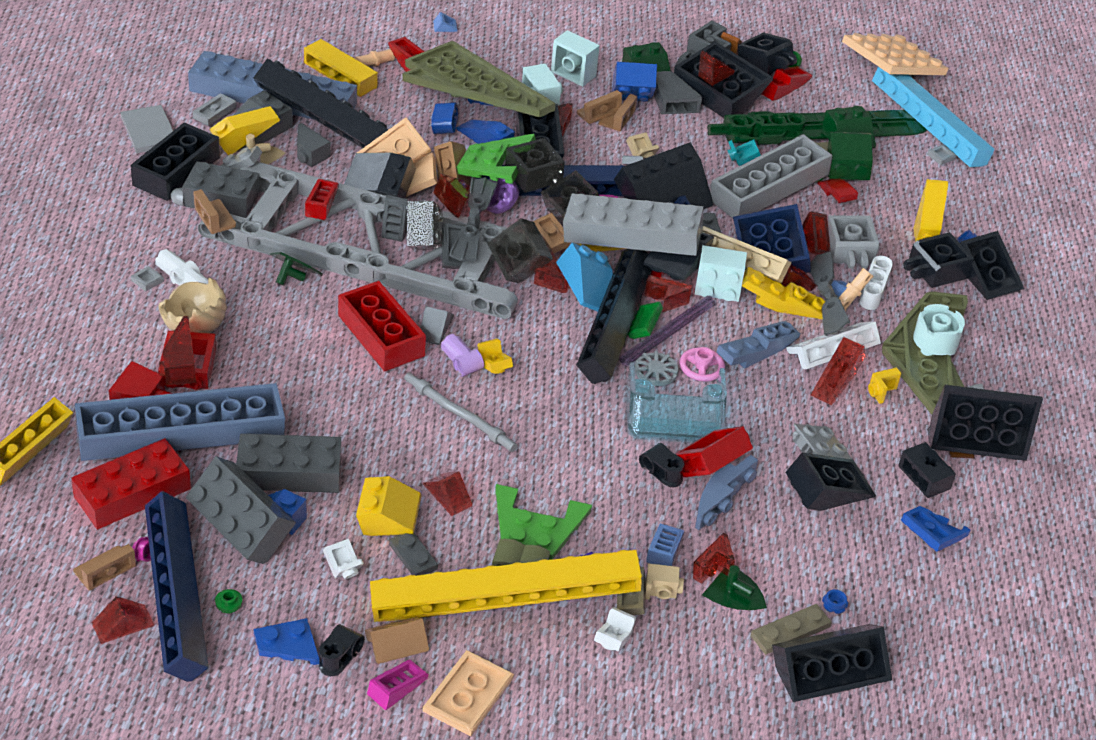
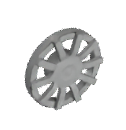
M654 351V353H643L636 360L634 370L636 376L644 383L653 386H665L676 380L678 376V363L669 354L665 355ZM646 370H647V374H645V375H643V374L640 372V371H646ZM666 372L673 373V375L670 377Z

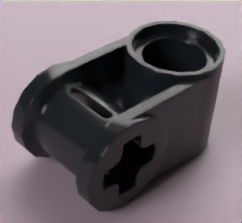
M658 443L639 456L640 466L650 471L648 473L655 476L664 485L678 487L682 484L683 477L681 471L684 469V460L670 451L664 444Z
M338 624L319 647V655L322 658L319 663L321 673L329 677L339 675L350 661L357 656L356 652L359 653L361 651L365 636Z

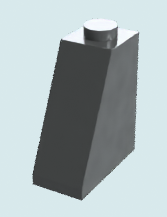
M672 71L657 72L656 89L653 95L661 115L700 113L702 97Z

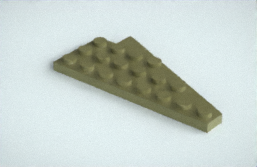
M453 40L405 59V65L410 70L402 73L404 82L449 93L452 97H464L536 117L545 116L555 111V103Z

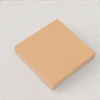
M433 152L427 154L414 164L416 170L406 197L437 184L436 158Z

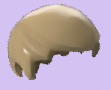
M213 278L208 279V284L186 282L174 289L169 299L160 302L158 308L164 323L171 331L211 333L220 326L225 318L227 310L226 295Z

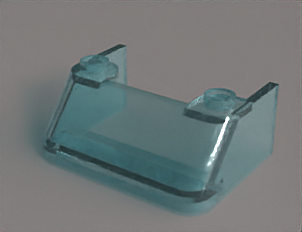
M630 362L626 385L628 434L635 439L694 443L714 430L724 429L727 399L725 368H720L717 384L705 386L702 397L655 394V387L651 382L644 379H635V362Z

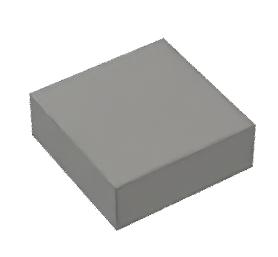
M944 145L930 149L927 153L929 157L940 165L955 160L957 156Z
M148 266L131 275V281L146 292L164 282V277Z

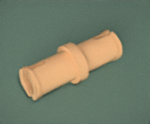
M391 49L380 52L371 51L367 55L357 56L354 59L368 67H377L381 63L394 61L395 56Z
M864 268L861 269L860 273L851 283L848 282L846 290L839 297L845 311L857 296H861V291L874 277Z

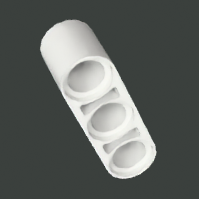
M886 256L875 257L869 269V273L874 277L862 290L859 300L860 305L865 309L875 310L881 302L893 265L892 260Z

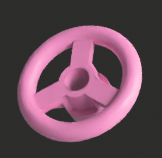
M707 347L689 349L680 357L679 365L683 373L697 381L707 382L716 380L725 371L724 359ZM686 361L695 364L696 368L698 369V373H695L692 370H690L686 364ZM718 364L719 367L716 372L706 375V370L709 366Z

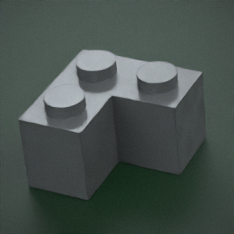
M711 20L689 35L687 51L690 49L697 53L714 41L730 50L731 43L721 38L722 33L727 32V28Z

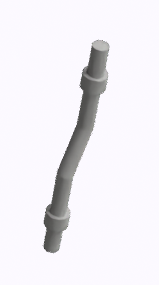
M411 372L406 373L404 379L413 385L415 390L422 396H428L444 409L472 423L486 433L488 438L495 444H501L510 452L516 450L517 444L506 437L505 432L500 428L491 426L476 414L448 400L434 390L432 385L425 379H419Z

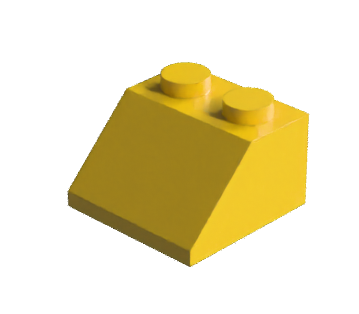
M390 476L365 478L356 513L363 535L414 534L422 497L421 493Z

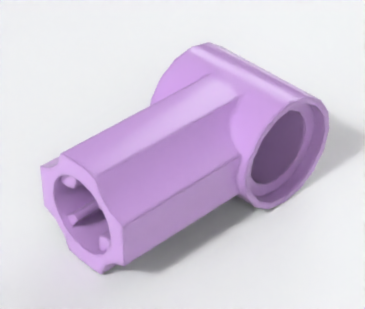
M453 333L446 336V339L441 342V349L453 361L454 369L462 374L460 375L461 377L483 369L484 361L480 352L477 349L471 350L459 336H455Z

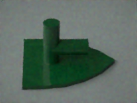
M270 253V256L284 261L275 283L284 286L287 276L303 282L306 273L293 268L292 265L321 276L323 275L317 269L285 253Z
M727 564L702 594V596L717 604L737 610L767 608L764 596L758 585L748 575L740 571V568L736 565Z

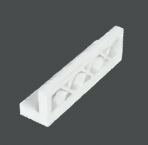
M860 322L842 328L839 333H831L828 336L824 334L786 348L789 354H798L803 369H809L881 344L876 322Z

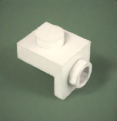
M349 539L323 549L335 578L343 576L344 579L354 577L359 573L358 570L364 564L362 559H357Z
M613 607L609 612L606 623L596 632L594 641L601 643L608 650L619 651L630 639L636 617Z

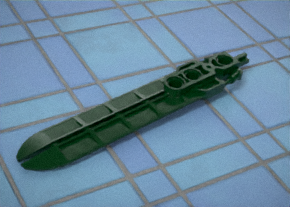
M905 110L867 111L872 119L875 137L918 135L928 131ZM771 111L748 113V115H725L723 124L707 125L708 136L725 135L727 140H732L733 143H747L755 140L759 144H781L785 140H793L803 134L809 139H828L821 131L825 112L773 113Z

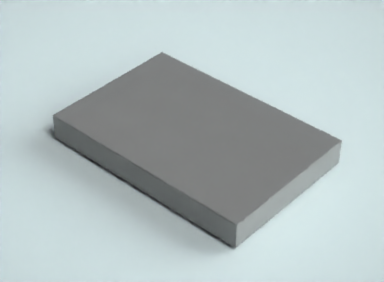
M162 105L120 112L121 119L136 153L149 151L173 132Z

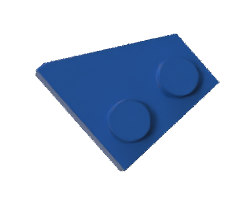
M922 506L905 512L901 518V521L911 531L915 532L936 552L961 541L971 531L966 526H963V529L960 530L949 525L948 518L934 514Z
M307 618L253 629L259 656L280 657L283 660L289 661L300 659L310 661V664L313 665L319 664V656Z

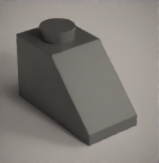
M303 123L298 124L297 158L301 163H306L310 167L330 158V141Z

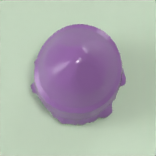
M499 178L498 181H493L497 182L498 186L486 209L494 214H501L511 209L519 196V188L515 182L510 184L506 183L505 179Z

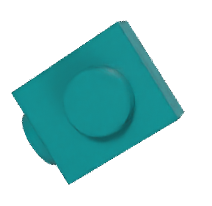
M732 140L728 141L731 149L727 151L731 160L737 161L738 166L761 156L755 140H751L738 147L734 146Z

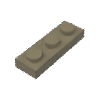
M814 604L752 630L751 637L763 653L767 655L773 652L772 644L809 637L830 628L832 621L818 604Z

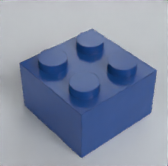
M617 62L613 73L612 92L616 90L621 92L622 100H626L629 94L636 95L637 101L646 102L648 99H652L656 89L657 64Z

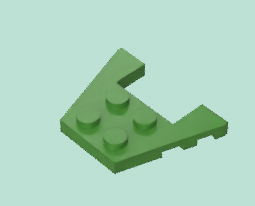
M535 134L469 145L457 165L458 174L481 178L482 175L490 176V180L498 181L499 178L505 179L506 183L512 184L518 175L517 166H502L510 151H531L536 142Z
M499 484L495 486L500 539H514L524 545H538L550 551L549 560H553L569 540L572 533L579 528L582 521L591 513V504L573 500L569 501L564 519L516 509L513 507L518 495V489Z

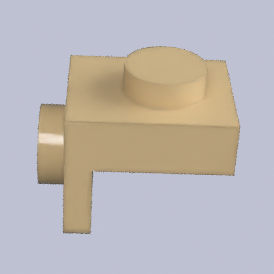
M647 132L630 136L626 140L633 156L648 158L654 156L660 149L658 145L652 146Z

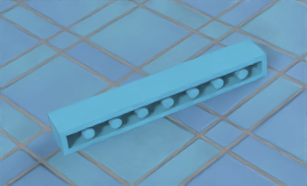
M880 67L877 68L872 81L969 167H982L988 164L995 150L991 145L912 77L905 74H889Z

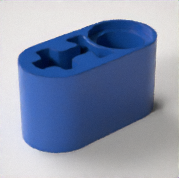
M436 103L431 121L433 134L455 133L458 121L457 103Z

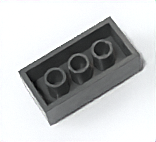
M240 434L236 465L263 491L286 489L291 492L339 493L341 437Z
M217 456L214 457L185 497L247 560L261 564L268 562L296 524L234 462Z

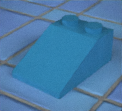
M572 242L556 263L580 305L598 312L613 275L612 268L608 263V257L600 251L595 252L585 245L580 246Z

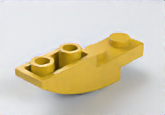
M751 267L744 271L742 287L756 294V303L780 313L823 319L822 306L826 302L823 298L815 296L805 288L792 282L785 287Z

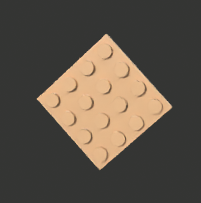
M853 33V35H844L842 41L889 74L946 75L948 67L943 65L941 60L932 58L929 52L920 50L918 45L906 41V37L902 35L889 36L881 34V36H876L874 34H867L866 36Z

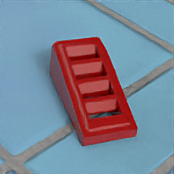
M318 179L305 202V216L326 220L339 188V183Z

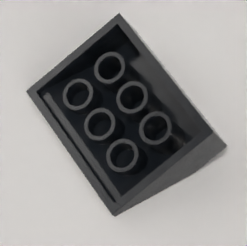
M716 41L674 67V73L701 95V104L723 118L725 115L744 114L773 81L772 76Z
M691 142L623 166L614 178L622 195L627 199L674 203L680 196L685 195L691 205L703 206V210L714 205L702 161Z
M944 385L933 411L928 430L930 447L934 450L1027 461L1043 397Z

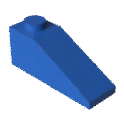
M469 120L456 127V130L477 144L515 137V131L496 121Z

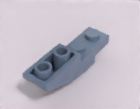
M782 321L755 328L750 337L720 344L716 353L731 366L740 364L745 369L782 351L797 340L801 333L791 323Z
M750 455L737 466L729 463L715 472L702 493L696 517V529L700 530L705 525L711 526L719 514L722 512L725 514L732 508L733 496L739 492L744 483H751L755 479L758 459Z

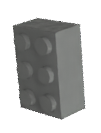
M196 161L182 186L184 206L195 208L193 191L202 189L209 201L220 199L230 214L247 218L260 193L259 173Z

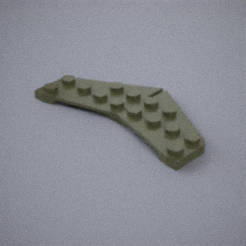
M942 292L925 293L882 345V354L894 368H898L902 379L931 415L944 385L964 387L951 361V355L933 354L932 356H926L921 353V349L913 339L920 312L924 311L926 306L932 304L946 305L950 311L954 313L958 311L964 316L968 304L967 295Z

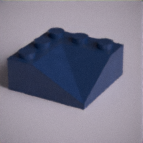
M797 204L733 217L737 240L791 262L785 276L811 272L810 256Z

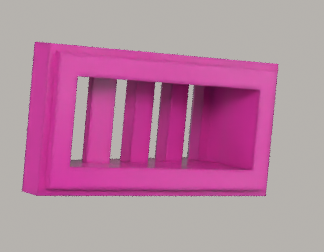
M409 659L371 679L367 695L384 710H387L427 680L429 674ZM407 670L414 677L410 678L404 672ZM397 677L401 678L404 682L399 681Z

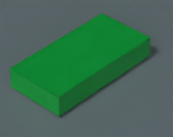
M661 302L640 306L628 333L629 338L636 339L651 335L663 310Z

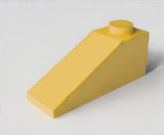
M271 106L226 117L209 130L213 135L219 137V145L229 155L246 145V135L253 134L256 138L279 122L280 119Z
M926 179L913 227L915 242L940 235L948 181Z

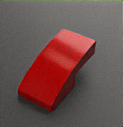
M828 179L818 182V185L826 195H832L838 203L857 199L858 192L842 179Z

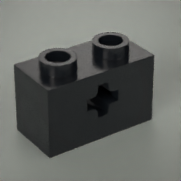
M926 442L902 451L898 467L927 498L951 489L956 473Z

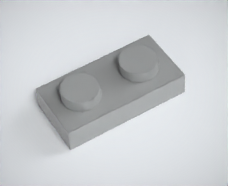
M220 93L192 111L193 119L210 126L236 108V101Z
M258 146L250 149L246 147L236 155H227L222 160L223 164L221 166L235 169L249 167L255 164L262 151Z

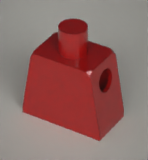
M133 361L130 362L108 390L110 400L173 394L165 391L164 377L161 374Z

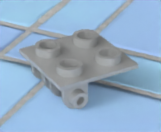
M810 424L793 425L797 429L792 434L793 441L801 452L852 459L847 453V448L836 439L834 432L829 427L812 426Z

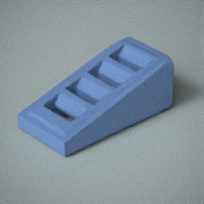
M660 523L649 547L646 562L672 566L684 530ZM663 531L668 532V533L675 534V535H677V536L664 533Z

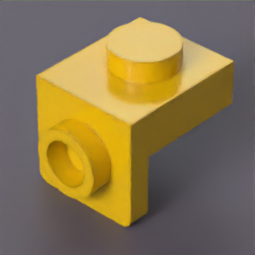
M498 338L478 343V351L484 361L483 368L493 374L505 372V369L513 367L512 358L502 352L501 341Z
M898 368L872 373L868 391L872 397L876 398L879 404L884 403L887 391L897 389L901 377V372Z

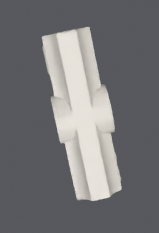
M164 249L160 251L155 259L156 265L170 276L173 284L181 285L186 282L208 284V279L200 274L198 266L193 261L185 262L172 251Z

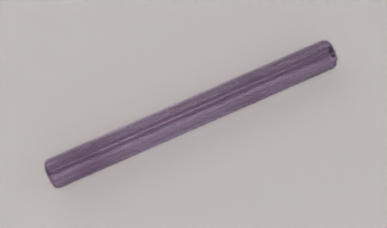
M707 295L622 354L619 361L623 366H629L641 357L643 353L649 352L713 307L715 300L712 299V296Z

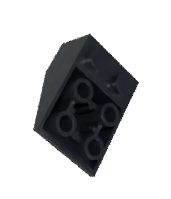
M702 232L696 256L651 251L643 265L650 267L652 271L668 274L674 280L684 281L699 268L702 246H712L714 237Z

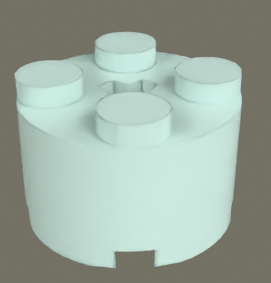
M928 305L924 308V311L919 313L913 339L921 349V353L926 356H932L933 354L954 355L960 343L965 320L958 311L954 313L946 305Z

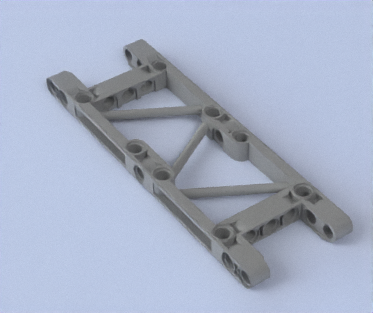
M257 161L254 165L240 168L241 170L259 173L260 192H264L248 217L243 218L230 214L236 222V227L215 234L210 233L202 220L197 227L200 235L206 238L268 255L270 253L282 252L312 267L370 283L380 281L385 287L502 319L511 317L518 303V298L506 288L484 283L497 256L500 255L526 263H537L546 248L544 239L537 235L480 221L477 260L463 262L453 281L413 271L442 256V246L400 267L391 265L388 258L381 254L374 222L377 223V221L383 223L386 195L339 183V188L333 201L335 205L331 206L327 218L347 208L358 210V216L365 220L371 251L338 242L321 246L288 237L322 221L321 219L307 217L273 233L270 232L273 226L276 227L277 220L282 214H285L289 203L293 202L298 194L308 197L316 181L322 178ZM408 201L407 231L423 227L442 233V225L444 223L465 226L468 223V217ZM391 206V208L401 209L400 207Z

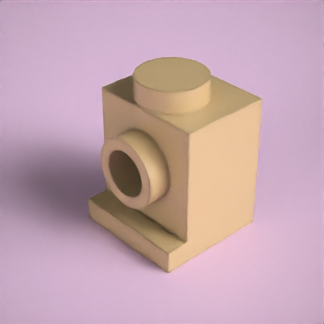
M648 563L645 579V599L650 600V596H657L660 599H676L677 593L682 594L684 578H679L680 567Z

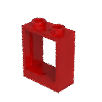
M167 331L158 373L164 377V385L166 387H185L194 390L209 388L217 350L216 334ZM172 353L205 355L201 369L169 366Z
M744 426L714 430L675 454L684 460V469L681 471L683 477L711 475L752 450L753 446Z

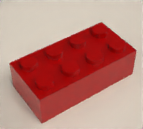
M380 281L338 295V316L384 372L425 356L426 335Z
M165 438L71 477L74 498L97 530L144 510L145 505L161 491L174 497L191 489L189 468Z

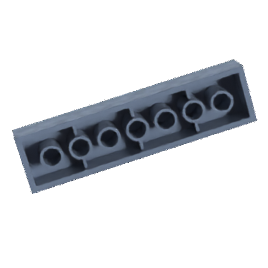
M203 51L188 72L189 91L212 97L221 93L236 102L244 104L248 98L265 91L258 87L253 79L263 64L234 58L233 56L216 54L211 51ZM298 72L302 79L307 82L308 80L315 82L319 89L324 92L325 90L332 92L336 99L341 102L342 100L349 102L353 109L357 105V85ZM288 105L292 108V115L312 119Z
M277 383L75 403L76 430L81 461L121 457L164 438L175 451L239 444L240 434L284 435L285 415Z

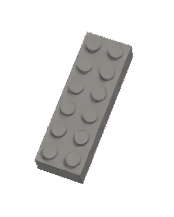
M803 134L713 179L710 190L713 203L732 218L758 212L829 175L832 155Z
M572 194L563 220L564 242L696 256L703 229V206Z

